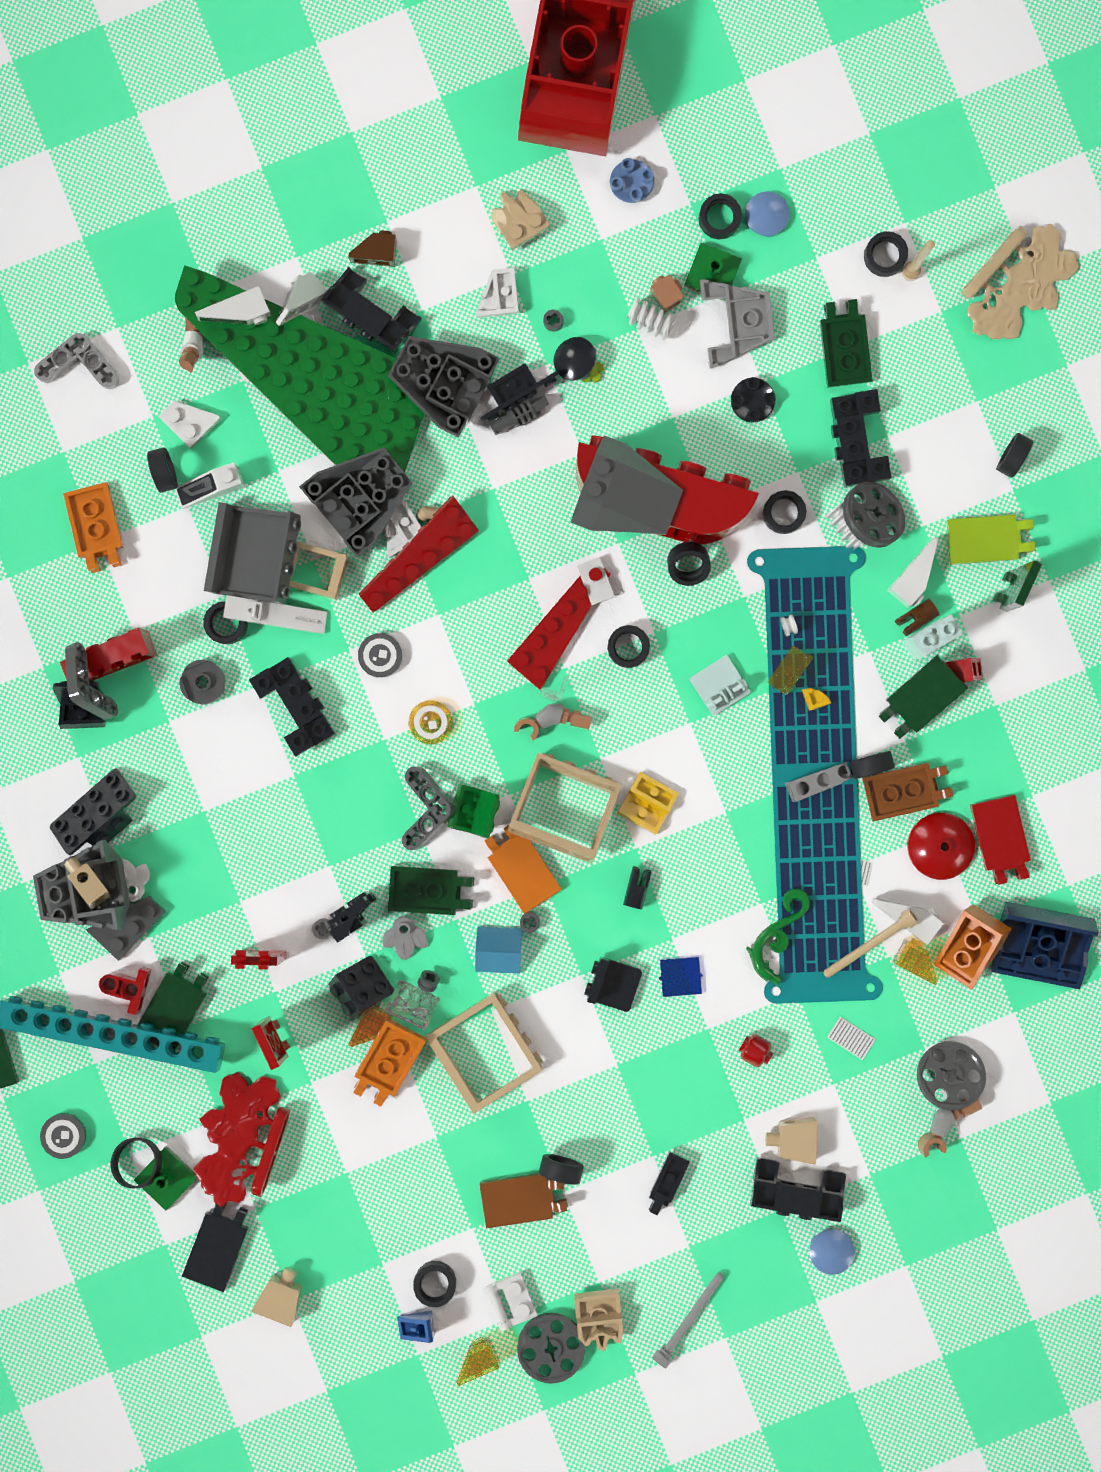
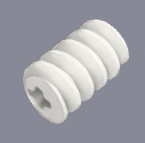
M637 297L626 320L630 318L629 325L632 326L638 322L637 329L640 330L646 326L645 332L647 334L654 329L653 336L656 338L662 333L661 340L665 341L676 319L672 321V313L664 317V309L655 313L656 305L647 309L648 301L639 305L640 298Z
M843 502L826 514V519L834 518L830 523L831 526L839 525L835 532H844L841 541L849 539L846 548L854 547L856 549L863 544L852 534L845 522Z

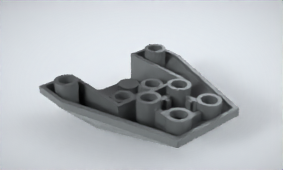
M409 336L388 377L438 428L459 438L479 404L500 358L479 347Z
M383 447L318 471L301 484L299 488L316 505L343 538L344 543L358 557L376 542L411 487L412 481Z

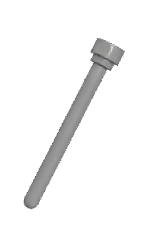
M716 1273L664 1348L661 1347L660 1350L657 1349L652 1356V1359L663 1368L667 1369L672 1361L671 1357L673 1355L671 1353L723 1281V1273Z

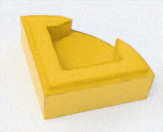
M812 688L802 690L809 711L831 703L827 695L819 690Z

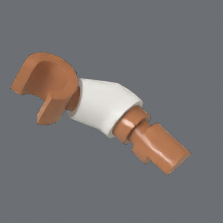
M185 318L186 332L180 351L179 365L181 368L192 373L196 363L203 354V335Z

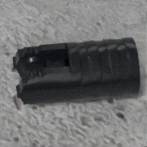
M636 866L632 867L623 905L640 910L643 909L652 874L651 870L646 869L643 872L638 886L640 869Z

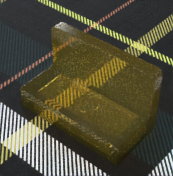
M792 645L767 683L782 694H789L813 659V656L805 654Z

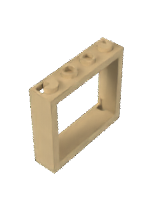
M537 753L510 822L508 832L592 864L622 785L612 780L611 777L603 778L597 776V773L591 769H579L570 761H558L552 754ZM539 767L611 794L591 848L519 821Z
M495 991L425 1036L473 1114L543 1070L541 1064L544 1062L538 1051H532L529 1046L532 1044L526 1032H520L517 1027L520 1024L514 1013H508L505 1008L508 1005L501 994L497 995ZM492 1003L532 1068L479 1101L439 1036Z

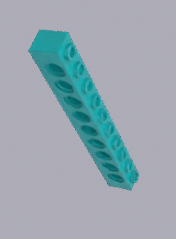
M9 996V998L0 1001L1 1029L217 1073L221 1069L226 1043L219 1042L220 1039L207 1036L206 1039L197 1038L198 1034L192 1032H184L183 1035L175 1033L176 1030L172 1028L153 1029L154 1025L148 1023H140V1026L132 1024V1020L119 1018L118 1021L111 1020L109 1015L97 1014L96 1016L88 1015V1011L75 1009L74 1012L67 1011V1007L62 1005L48 1007L44 1006L45 1002L31 1000V1003L24 1002L23 998L18 996ZM22 1009L28 1014L26 1021L20 1016ZM43 1014L49 1017L50 1022L48 1025L42 1022ZM65 1018L71 1022L70 1030L64 1027ZM87 1023L93 1026L92 1034L87 1033L85 1029ZM109 1027L115 1031L114 1039L107 1035ZM130 1032L137 1035L136 1043H132L129 1040ZM152 1037H156L159 1040L158 1048L152 1046ZM174 1041L181 1044V1052H176L173 1049ZM195 1046H200L203 1049V1057L195 1054Z

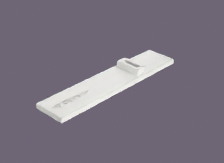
M226 595L223 618L324 634L327 612Z

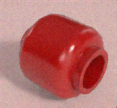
M757 1034L747 1035L738 1050L741 1052V1059L756 1068H759L763 1063L767 1065L774 1054L770 1051L772 1047L771 1042Z

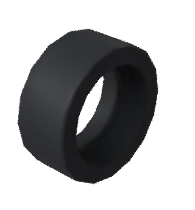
M713 194L706 198L701 205L698 217L699 226L710 238L717 240L727 239L739 228L742 217L741 207L737 200L728 194ZM715 204L727 205L733 212V221L725 229L713 228L707 221V212Z
M883 231L877 233L870 239L864 250L866 267L871 273L879 277L895 275L903 268L908 259L906 241L895 232ZM886 241L898 248L899 258L893 266L882 267L875 262L873 250L878 243Z
M1016 433L1002 454L996 470L1013 478L1026 460L1034 441L1021 433Z
M162 447L148 451V466L158 492L163 493L177 489V477L167 449Z
M782 490L769 497L764 504L762 514L764 522L770 530L779 534H789L802 525L805 521L807 510L806 504L800 495L793 491ZM782 499L792 501L798 511L796 520L790 525L785 526L776 523L771 514L772 506L775 502Z
M693 541L682 542L672 548L668 554V572L672 580L677 584L683 586L697 585L702 583L711 571L709 553L700 543ZM685 556H696L702 560V565L691 572H683L676 568V562Z
M220 601L213 604L206 611L203 618L204 630L215 642L220 644L236 643L245 635L248 622L239 621L237 631L230 636L219 635L213 628V618L219 611L225 608V601Z
M625 625L613 631L608 639L607 650L609 657L615 664L624 668H633L639 666L647 658L650 651V642L644 630L637 626ZM627 633L636 635L642 644L639 656L631 660L621 658L615 648L617 639Z
M891 751L874 754L850 762L854 779L871 776L895 768Z
M544 1154L539 1174L556 1182L577 1185L580 1184L584 1165L564 1156Z
M430 1261L424 1263L418 1269L413 1281V1290L416 1298L422 1304L438 1308L446 1305L452 1299L456 1290L457 1279L454 1271L448 1264L441 1261ZM439 1271L447 1277L448 1288L442 1296L431 1297L423 1291L422 1279L428 1272Z

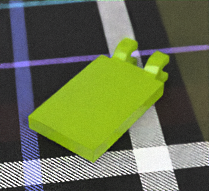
M1016 514L948 519L947 534L950 565L1012 561L1019 559L1018 553H1032L1036 551L1035 542L1021 543L1020 531H1028L1034 528L1033 519L1016 521Z

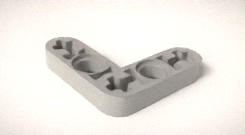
M82 333L73 334L37 363L34 368V375L43 383H50L80 360L103 388L108 390L114 389L119 384L117 372L90 339ZM78 339H79L80 341H84V342H83L84 347H83L82 349L79 348V347H76V346H77L76 341H77ZM67 347H70L76 353V355L73 356V354L67 349ZM62 352L67 353L68 361L64 364H59L57 356ZM94 355L99 356V365L90 367L88 364L89 358ZM51 360L57 367H59L57 370L54 367H52L53 365L49 363ZM42 368L49 369L48 373L50 375L48 377L42 375ZM103 369L109 376L113 374L111 377L112 382H104L105 377L99 371Z

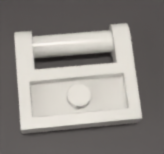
M521 1272L491 1283L483 1288L485 1295L489 1296L499 1321L497 1325L500 1331H505L514 1325L538 1316ZM500 1289H503L513 1314L510 1318L506 1317L496 1292Z

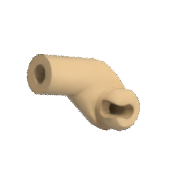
M421 507L417 513L418 519L422 522L432 519L434 517L433 514L439 507Z

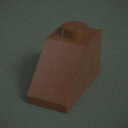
M387 230L372 233L349 252L348 258L350 263L395 267L396 235Z

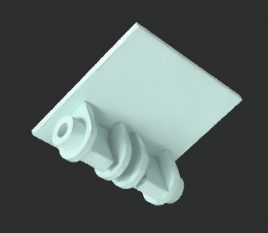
M727 655L689 678L712 716H715L751 693L746 681L741 678Z

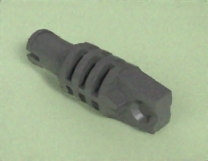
M544 395L535 400L533 397H530L508 410L506 415L490 423V427L495 435L512 426L514 428L519 427L541 414L539 410L549 405V402Z

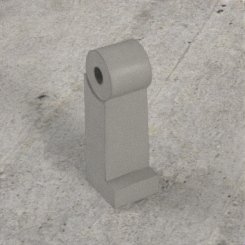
M847 762L791 780L786 782L785 785L792 802H797L842 784V782L853 777Z

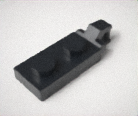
M671 1151L668 1152L650 1190L649 1199H652V1203L648 1209L649 1212L658 1216L662 1205L667 1207L672 1202L690 1164L689 1160Z

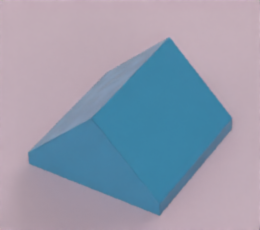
M477 926L475 972L520 974L522 928Z

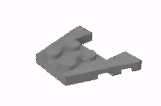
M704 279L699 281L702 301L725 298L730 345L707 348L709 369L715 368L775 338L770 293Z

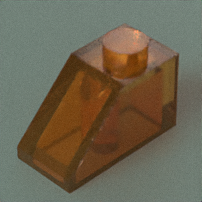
M376 1004L366 1009L348 1045L353 1047L374 1040L385 1019L393 1020L394 1013Z

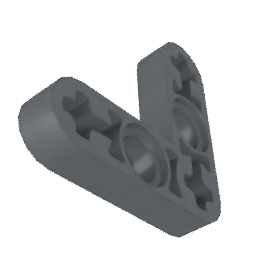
M77 641L66 646L67 686L72 702L104 720L117 716L118 706L111 697L89 685L87 652L83 644Z
M414 766L407 769L405 781L428 810L402 836V844L407 850L421 849L453 817L455 812V806L428 772L422 767ZM414 773H419L418 779L420 781L413 780L415 778ZM428 787H432L435 792L431 800L425 795ZM440 805L447 806V808L445 809L446 814L440 813L442 811ZM427 819L433 822V828L429 832L424 828V822ZM419 833H421L422 835H419L414 840L416 844H411V836H417Z

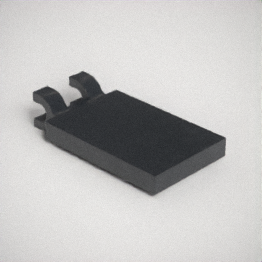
M227 1203L223 1207L215 1204L213 1213L208 1211L205 1213L181 1276L223 1293L249 1229L248 1226L243 1225L249 1209L240 1206L233 1220L223 1216Z

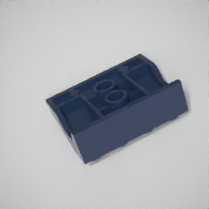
M1006 901L1000 921L1010 927L1011 931L992 960L991 972L1080 990L1088 967V952L1092 940L1099 934L1095 919Z

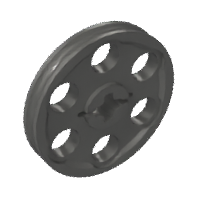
M863 482L856 485L846 494L843 501V516L849 530L858 540L868 546L882 548L889 546L900 538L905 528V514L901 503L888 488L876 482ZM872 491L878 494L879 500L873 497ZM854 494L861 497L862 503L856 501ZM888 506L894 510L895 516L888 512ZM853 514H857L860 517L861 523L855 521ZM886 526L892 528L894 535L888 533ZM869 529L876 533V539L870 536Z
M944 1041L935 1044L922 1055L917 1066L916 1076L920 1091L931 1104L944 1110H961L970 1106L978 1100L986 1085V1070L981 1058L972 1048L960 1042ZM935 1050L944 1052L945 1059L943 1062H938L934 1059L933 1053ZM958 1050L966 1052L968 1056L966 1062H959L957 1060L956 1052ZM925 1069H931L934 1072L935 1078L933 1081H926L923 1078V1071ZM953 1070L955 1072L954 1076L957 1078V1080L953 1079L949 1081V1076L946 1074V1072H950ZM970 1070H976L979 1073L980 1079L978 1082L969 1080L968 1072ZM937 1089H943L946 1092L947 1098L945 1101H938L936 1099L935 1091ZM964 1089L969 1093V1100L967 1102H962L958 1099L959 1090Z
M543 1313L529 1320L521 1330L517 1344L518 1359L524 1371L533 1379L549 1384L560 1383L572 1377L581 1367L585 1355V1345L581 1341L575 1348L569 1347L566 1343L569 1337L574 1336L578 1338L577 1324L569 1317L559 1313ZM553 1321H561L564 1325L563 1329L559 1332L553 1331L551 1329ZM533 1326H538L542 1330V1334L534 1338L530 1336L529 1329ZM547 1336H549L550 1343H552L553 1346H557L554 1349L555 1360H553L552 1353H550V1350H545L546 1348H548ZM527 1348H532L535 1350L536 1355L533 1359H526L523 1356V1351ZM563 1359H571L573 1367L569 1370L563 1369L560 1365ZM547 1364L551 1367L552 1371L549 1375L544 1376L539 1373V1367Z

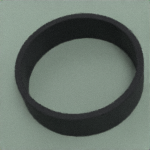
M126 1139L115 1148L110 1162L112 1175L123 1187L130 1189L145 1188L151 1185L160 1175L163 1162L162 1155L157 1145L149 1139ZM139 1140L151 1148L155 1158L153 1173L146 1182L134 1186L122 1178L119 1172L118 1161L122 1150L131 1142Z

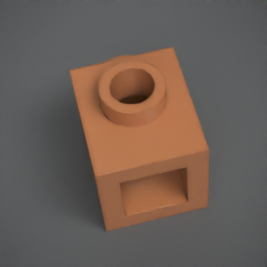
M669 274L666 277L661 275L652 281L653 285L650 287V293L660 309H664V314L683 302L682 286L677 278L673 279Z

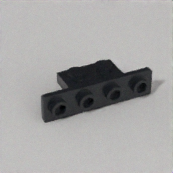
M524 363L487 386L498 406L479 417L480 420L484 421L486 419L489 423L499 417L498 411L506 408L508 411L518 405L517 400L525 396L528 399L538 393L536 388L544 384L546 388L556 382L555 377L559 375V372L556 370L536 382L528 366Z

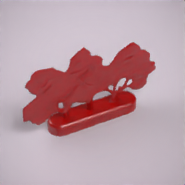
M239 1072L231 1076H225L222 1079L219 1093L224 1108L221 1110L210 1109L199 1118L202 1126L208 1130L207 1136L209 1141L218 1145V1152L203 1157L193 1170L197 1179L201 1181L204 1193L213 1196L214 1203L220 1207H223L228 1201L239 1203L245 1199L246 1188L243 1185V1181L251 1174L254 1175L251 1193L262 1197L266 1190L290 1116V1109L284 1107L277 1109L274 1119H270L267 1113L269 1107L277 1103L281 1098L275 1079L261 1076L252 1085L248 1086L246 1079ZM257 1111H261L263 1117L257 1115ZM267 1124L271 1125L266 1143L259 1142L258 1127ZM255 1146L263 1149L258 1166H250L247 1162L246 1154L250 1147ZM240 1160H243L245 1165H240ZM238 1168L246 1169L245 1172H241V1176H232L234 1170ZM241 1180L239 1185L234 1184V1181Z

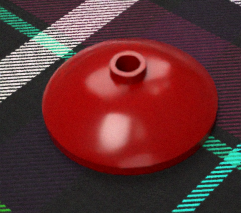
M932 813L921 818L911 829L907 841L908 856L913 866L921 874L937 880L951 879L963 873L971 864L975 853V839L971 829L961 818L950 813ZM944 842L948 845L946 851L941 850V844Z

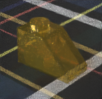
M914 938L911 941L904 939L892 963L937 985L938 980L929 951L923 948L924 943Z
M479 1337L469 1345L457 1375L456 1383L458 1386L500 1368V1359L490 1337L485 1339Z

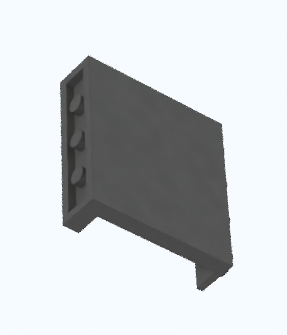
M219 502L203 591L217 595L286 604L287 598L290 595V577L294 571V554L298 548L297 536L301 529V515L292 511L287 513L233 506L228 503Z

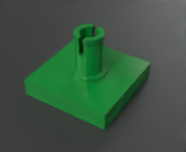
M700 243L684 286L701 292L699 281L702 279L732 286L742 258Z
M165 1146L160 1151L163 1161L160 1175L151 1185L142 1189L167 1211L197 1177L193 1170ZM155 1158L134 1179L138 1185L146 1182L153 1173Z

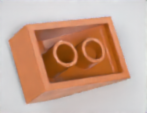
M972 904L962 912L933 965L972 990L1002 947L1011 928Z

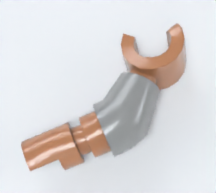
M553 703L548 704L536 713V718L534 719L531 717L520 718L515 723L514 732H519L523 724H530L533 727V733L530 737L534 741L539 734V728L545 729L552 725H559V723L566 724L569 722L570 726L589 730L592 717L582 715V711L578 710L571 712L569 708L563 707V704Z
M978 1099L970 1106L961 1110L951 1111L939 1108L933 1116L930 1127L932 1133H926L918 1140V1150L927 1158L930 1155L928 1152L930 1145L937 1143V1148L946 1154L947 1147L942 1138L948 1135L952 1126L956 1125V1121L961 1120V1116L967 1117L982 1110L980 1100Z

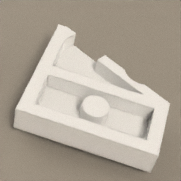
M514 267L491 270L488 283L475 313L476 318L519 314Z
M173 401L158 416L190 449L221 420L216 414L177 401Z
M404 498L385 526L387 555L389 558L400 553L403 549L402 547L407 542H410L421 528Z

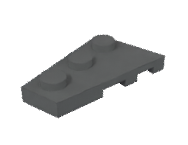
M148 896L129 906L121 930L92 926L86 929V931L119 961L166 910L151 896Z

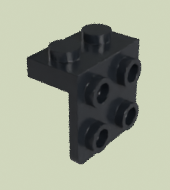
M89 680L91 687L102 692L98 682ZM67 681L53 684L52 689L60 704L58 722L60 729L102 728L106 726V720L72 702L68 694Z
M368 956L335 974L328 983L331 994L338 999L342 1005V1011L351 1021L358 1019L366 1009L394 993V988L372 956Z
M600 956L599 961H594L591 973L594 974L592 983L587 982L584 995L587 996V1002L592 1004L599 1003L629 1012L642 976V971L639 968Z

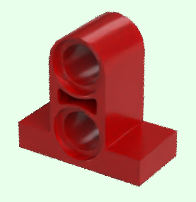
M966 658L945 662L963 682L983 680L981 658Z
M140 968L137 977L117 972L108 973L100 978L99 989L104 994L129 1000L127 1013L137 1015L141 1012L152 969ZM108 978L115 980L116 986L114 989L107 986ZM130 983L137 986L138 992L136 995L129 992L128 986Z

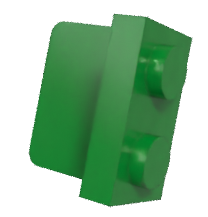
M458 784L453 802L455 812L448 821L447 827L488 839L494 830L495 814L500 808V795Z

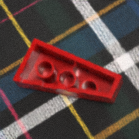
M140 627L135 628L121 636L109 638L107 642L100 645L94 644L87 647L89 680L100 679L158 656L149 631ZM65 659L60 661V665L67 680Z

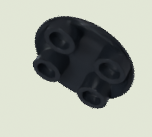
M572 337L563 341L554 354L553 363L555 370L559 372V376L569 381L587 379L596 362V348L587 339L582 337Z
M750 377L742 380L735 386L731 394L733 412L737 417L746 422L756 423L766 419L772 413L775 406L776 397L772 387L760 378Z

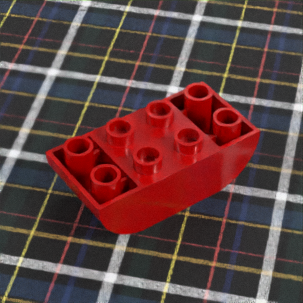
M540 0L524 84L518 141L607 156L635 0Z
M592 435L589 444L582 442L578 444L576 480L580 493L603 437ZM643 448L635 449L639 455L683 490L667 534L656 535L680 542L693 541L701 545L717 542L737 529L757 500L759 493L749 490L751 480L748 478L725 473L723 480L719 482L705 478L707 468L700 464L680 461L679 467L673 469L660 465L661 454Z

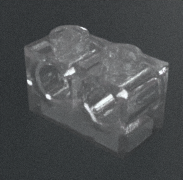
M399 979L385 1012L426 1030L441 998Z

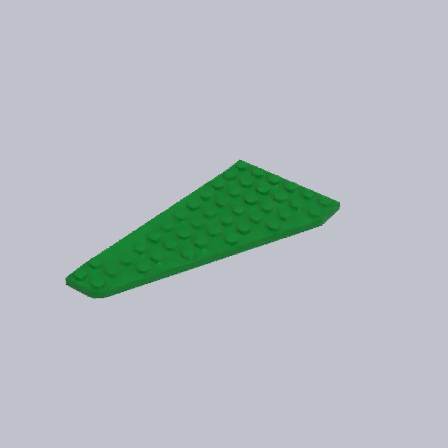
M184 265L175 292V303L179 312L334 465L384 447L404 473L406 472L424 413L388 377L397 358L302 315L278 326L276 321L282 306L266 299L265 302L271 316L267 317L268 320L260 325H255V323L247 325L198 321L195 314L196 311L247 290L207 272Z

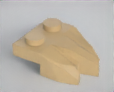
M521 189L517 192L518 197L514 200L503 191L500 195L503 208H492V221L512 251L550 228L549 222L537 203Z
M619 1289L575 1293L574 1302L579 1340L585 1346H589L593 1340H596L598 1350L606 1351L609 1339H613L615 1343H621L623 1321Z

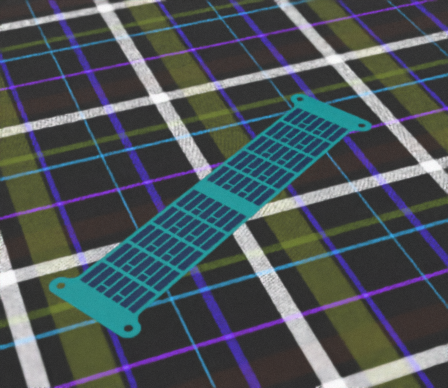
M846 546L757 549L752 551L747 558L749 569L759 574L765 583L778 921L797 913L802 907V902L799 899H793L790 903L792 912L786 911L783 905V897L788 890L793 888L801 889L808 895L810 900V907L801 918L780 929L789 939L786 950L779 953L780 970L778 976L782 977V980L778 986L769 981L764 987L765 998L774 1004L875 1000L881 995L883 990L881 981L867 972L865 968V954L833 976H824L825 969L864 944L858 779H854L850 765L851 761L857 760L850 576L865 563V553L859 547L856 549L854 547L846 548ZM850 554L857 555L858 559L856 562L849 561ZM757 557L763 558V565L757 566L755 559ZM792 614L798 633H790V636L786 637L781 617L788 618ZM807 688L819 690L827 695L831 703L809 711L802 690ZM847 762L853 778L797 802H792L785 785L786 782ZM867 984H873L875 990L868 992L866 990ZM774 987L780 988L781 992L778 996L772 994Z

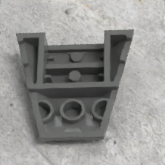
M101 840L80 853L64 859V861L33 875L40 920L121 930L130 901L123 861L106 840ZM75 856L82 865L85 863L89 865L110 895L107 900L93 910L90 909L67 877L71 873L64 864ZM87 876L82 877L80 882H86L88 880Z

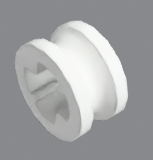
M789 615L788 618L781 617L786 637L790 636V633L797 634L798 629L793 615Z

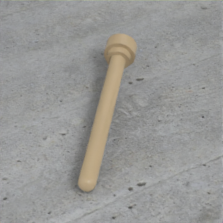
M928 240L914 261L905 264L902 269L904 279L914 281L919 277L921 265L935 247L933 240Z
M909 908L901 913L897 922L825 969L824 976H833L901 929L913 928L919 924L918 919Z

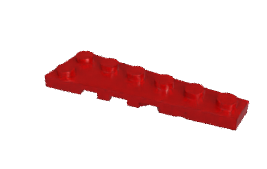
M453 495L433 514L434 517L417 531V535L402 547L401 552L395 558H392L385 565L384 569L379 571L359 593L361 599L373 613L479 532V529Z
M592 568L589 571V578L592 581H599L601 579L602 572L599 568ZM604 568L606 575L609 578L611 573ZM581 576L576 579L506 661L539 690L546 683L592 606L587 594V588L584 586Z

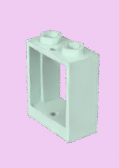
M951 614L937 620L902 642L912 659L915 660L928 655L963 633Z

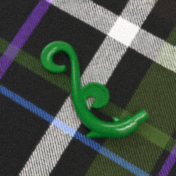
M793 888L788 890L783 897V905L787 912H792L790 903L793 899H799L802 902L800 911L770 924L757 936L752 948L746 947L756 973L766 982L769 980L777 986L780 984L782 977L773 973L774 970L769 967L768 960L764 962L763 948L767 940L774 936L777 941L776 943L769 942L770 949L775 953H781L786 950L789 939L780 929L801 918L810 907L809 897L801 889Z

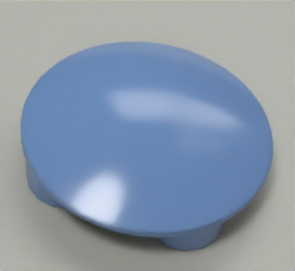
M632 158L623 159L622 162L615 166L610 175V188L613 194L623 202H640L650 195L654 187V173L650 167L644 162Z
M769 191L753 196L745 209V222L750 229L766 237H773L780 233L786 227L790 217L789 206L785 199L779 194Z
M828 1229L812 1238L809 1253L813 1265L819 1271L835 1275L844 1272L850 1267L854 1259L855 1249L852 1240L843 1231Z

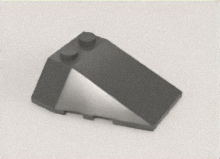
M604 435L590 467L570 523L590 531L666 535L683 490L626 443Z

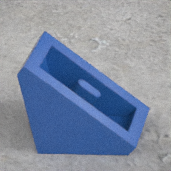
M432 1310L397 1317L400 1339L432 1343L434 1341L435 1328Z

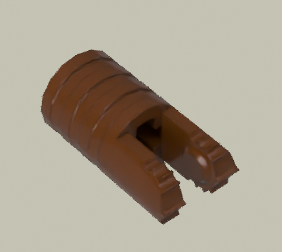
M928 598L897 618L894 622L900 626L913 619L914 622L905 627L902 632L905 636H908L940 614L934 603Z

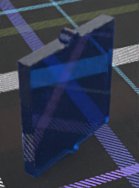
M699 957L660 960L661 976L659 980L662 983L663 997L702 994L701 978L703 974L700 973Z

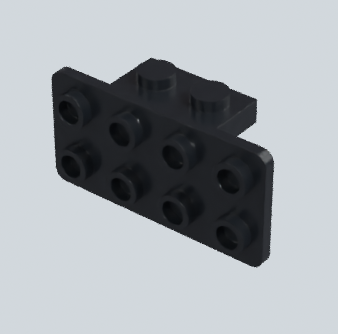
M114 768L50 824V830L65 853L70 856L85 843H89L92 846L101 840H106L109 843L133 821L123 810L136 799V794L121 772Z

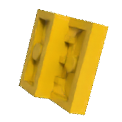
M639 772L617 814L656 835L679 793L648 775Z

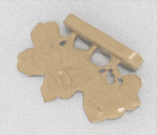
M1048 224L1046 227H1034L1032 242L1028 247H1021L1019 245L1027 236V231L1021 225L1018 226L961 290L960 293L967 299H970L981 288L985 289L984 300L970 304L967 309L968 316L974 322L973 333H977L979 336L986 334L991 339L999 340L1003 337L1015 339L1019 337L1022 327L1020 308L1027 306L1031 311L1040 310L1042 307L1048 310L1057 309L1059 294L1053 287V282L1068 280L1078 271L1079 263L1077 262V254L1075 252L1059 250L1061 233L1052 224ZM1014 250H1017L1021 261L1008 268L1003 262ZM1032 251L1034 256L1031 257L1027 252ZM1000 268L1007 274L1008 279L1002 287L994 288L989 283V278ZM996 290L1002 291V294L998 295ZM990 293H993L996 297L995 307H991L989 299L992 296ZM984 303L987 304V309L983 308Z

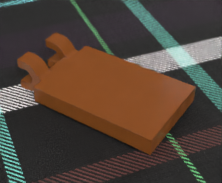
M929 763L863 777L862 781L872 822L939 807L938 800L954 797L952 788L948 787L938 790L935 777L948 775L947 766L944 765L930 769Z
M539 1173L479 1183L486 1229L553 1219V1212L568 1211L567 1198L554 1201L552 1190L564 1189V1183L547 1179Z

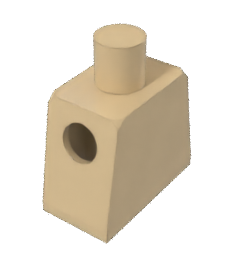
M75 856L64 864L71 873L67 876L91 910L110 897L107 889L87 863L82 865ZM84 876H87L88 880L84 883H81L80 879Z
M815 1117L780 1121L778 1123V1133H765V1146H778L777 1151L780 1158L816 1165L818 1121Z
M285 1267L281 1277L272 1275L251 1312L292 1327L296 1318L302 1289L300 1284L294 1282L297 1271L293 1268Z

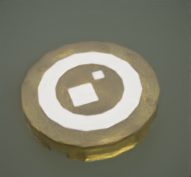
M426 700L420 702L412 709L409 715L408 726L416 740L424 744L434 745L443 742L449 736L453 729V718L450 710L444 704L434 700Z

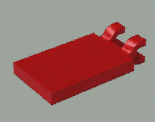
M1011 795L970 805L985 871L992 870L995 885L1008 883L1004 870L1015 868L1017 880L1030 878L1025 862L1031 861L1016 796Z
M235 950V953L231 955V965H235V969H245L246 965H258L259 970H268L269 966H278L287 959V950Z
M268 1016L260 1020L251 1029L270 1069L274 1070L280 1067L289 1057L286 1050L290 1046L287 1039L284 1041L280 1039L277 1029L280 1028L278 1020L272 1021L271 1017Z

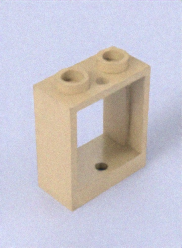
M297 541L298 548L293 560L294 570L300 549L334 558L336 562L328 591L292 581L293 574L290 577L289 587L337 600L349 557Z

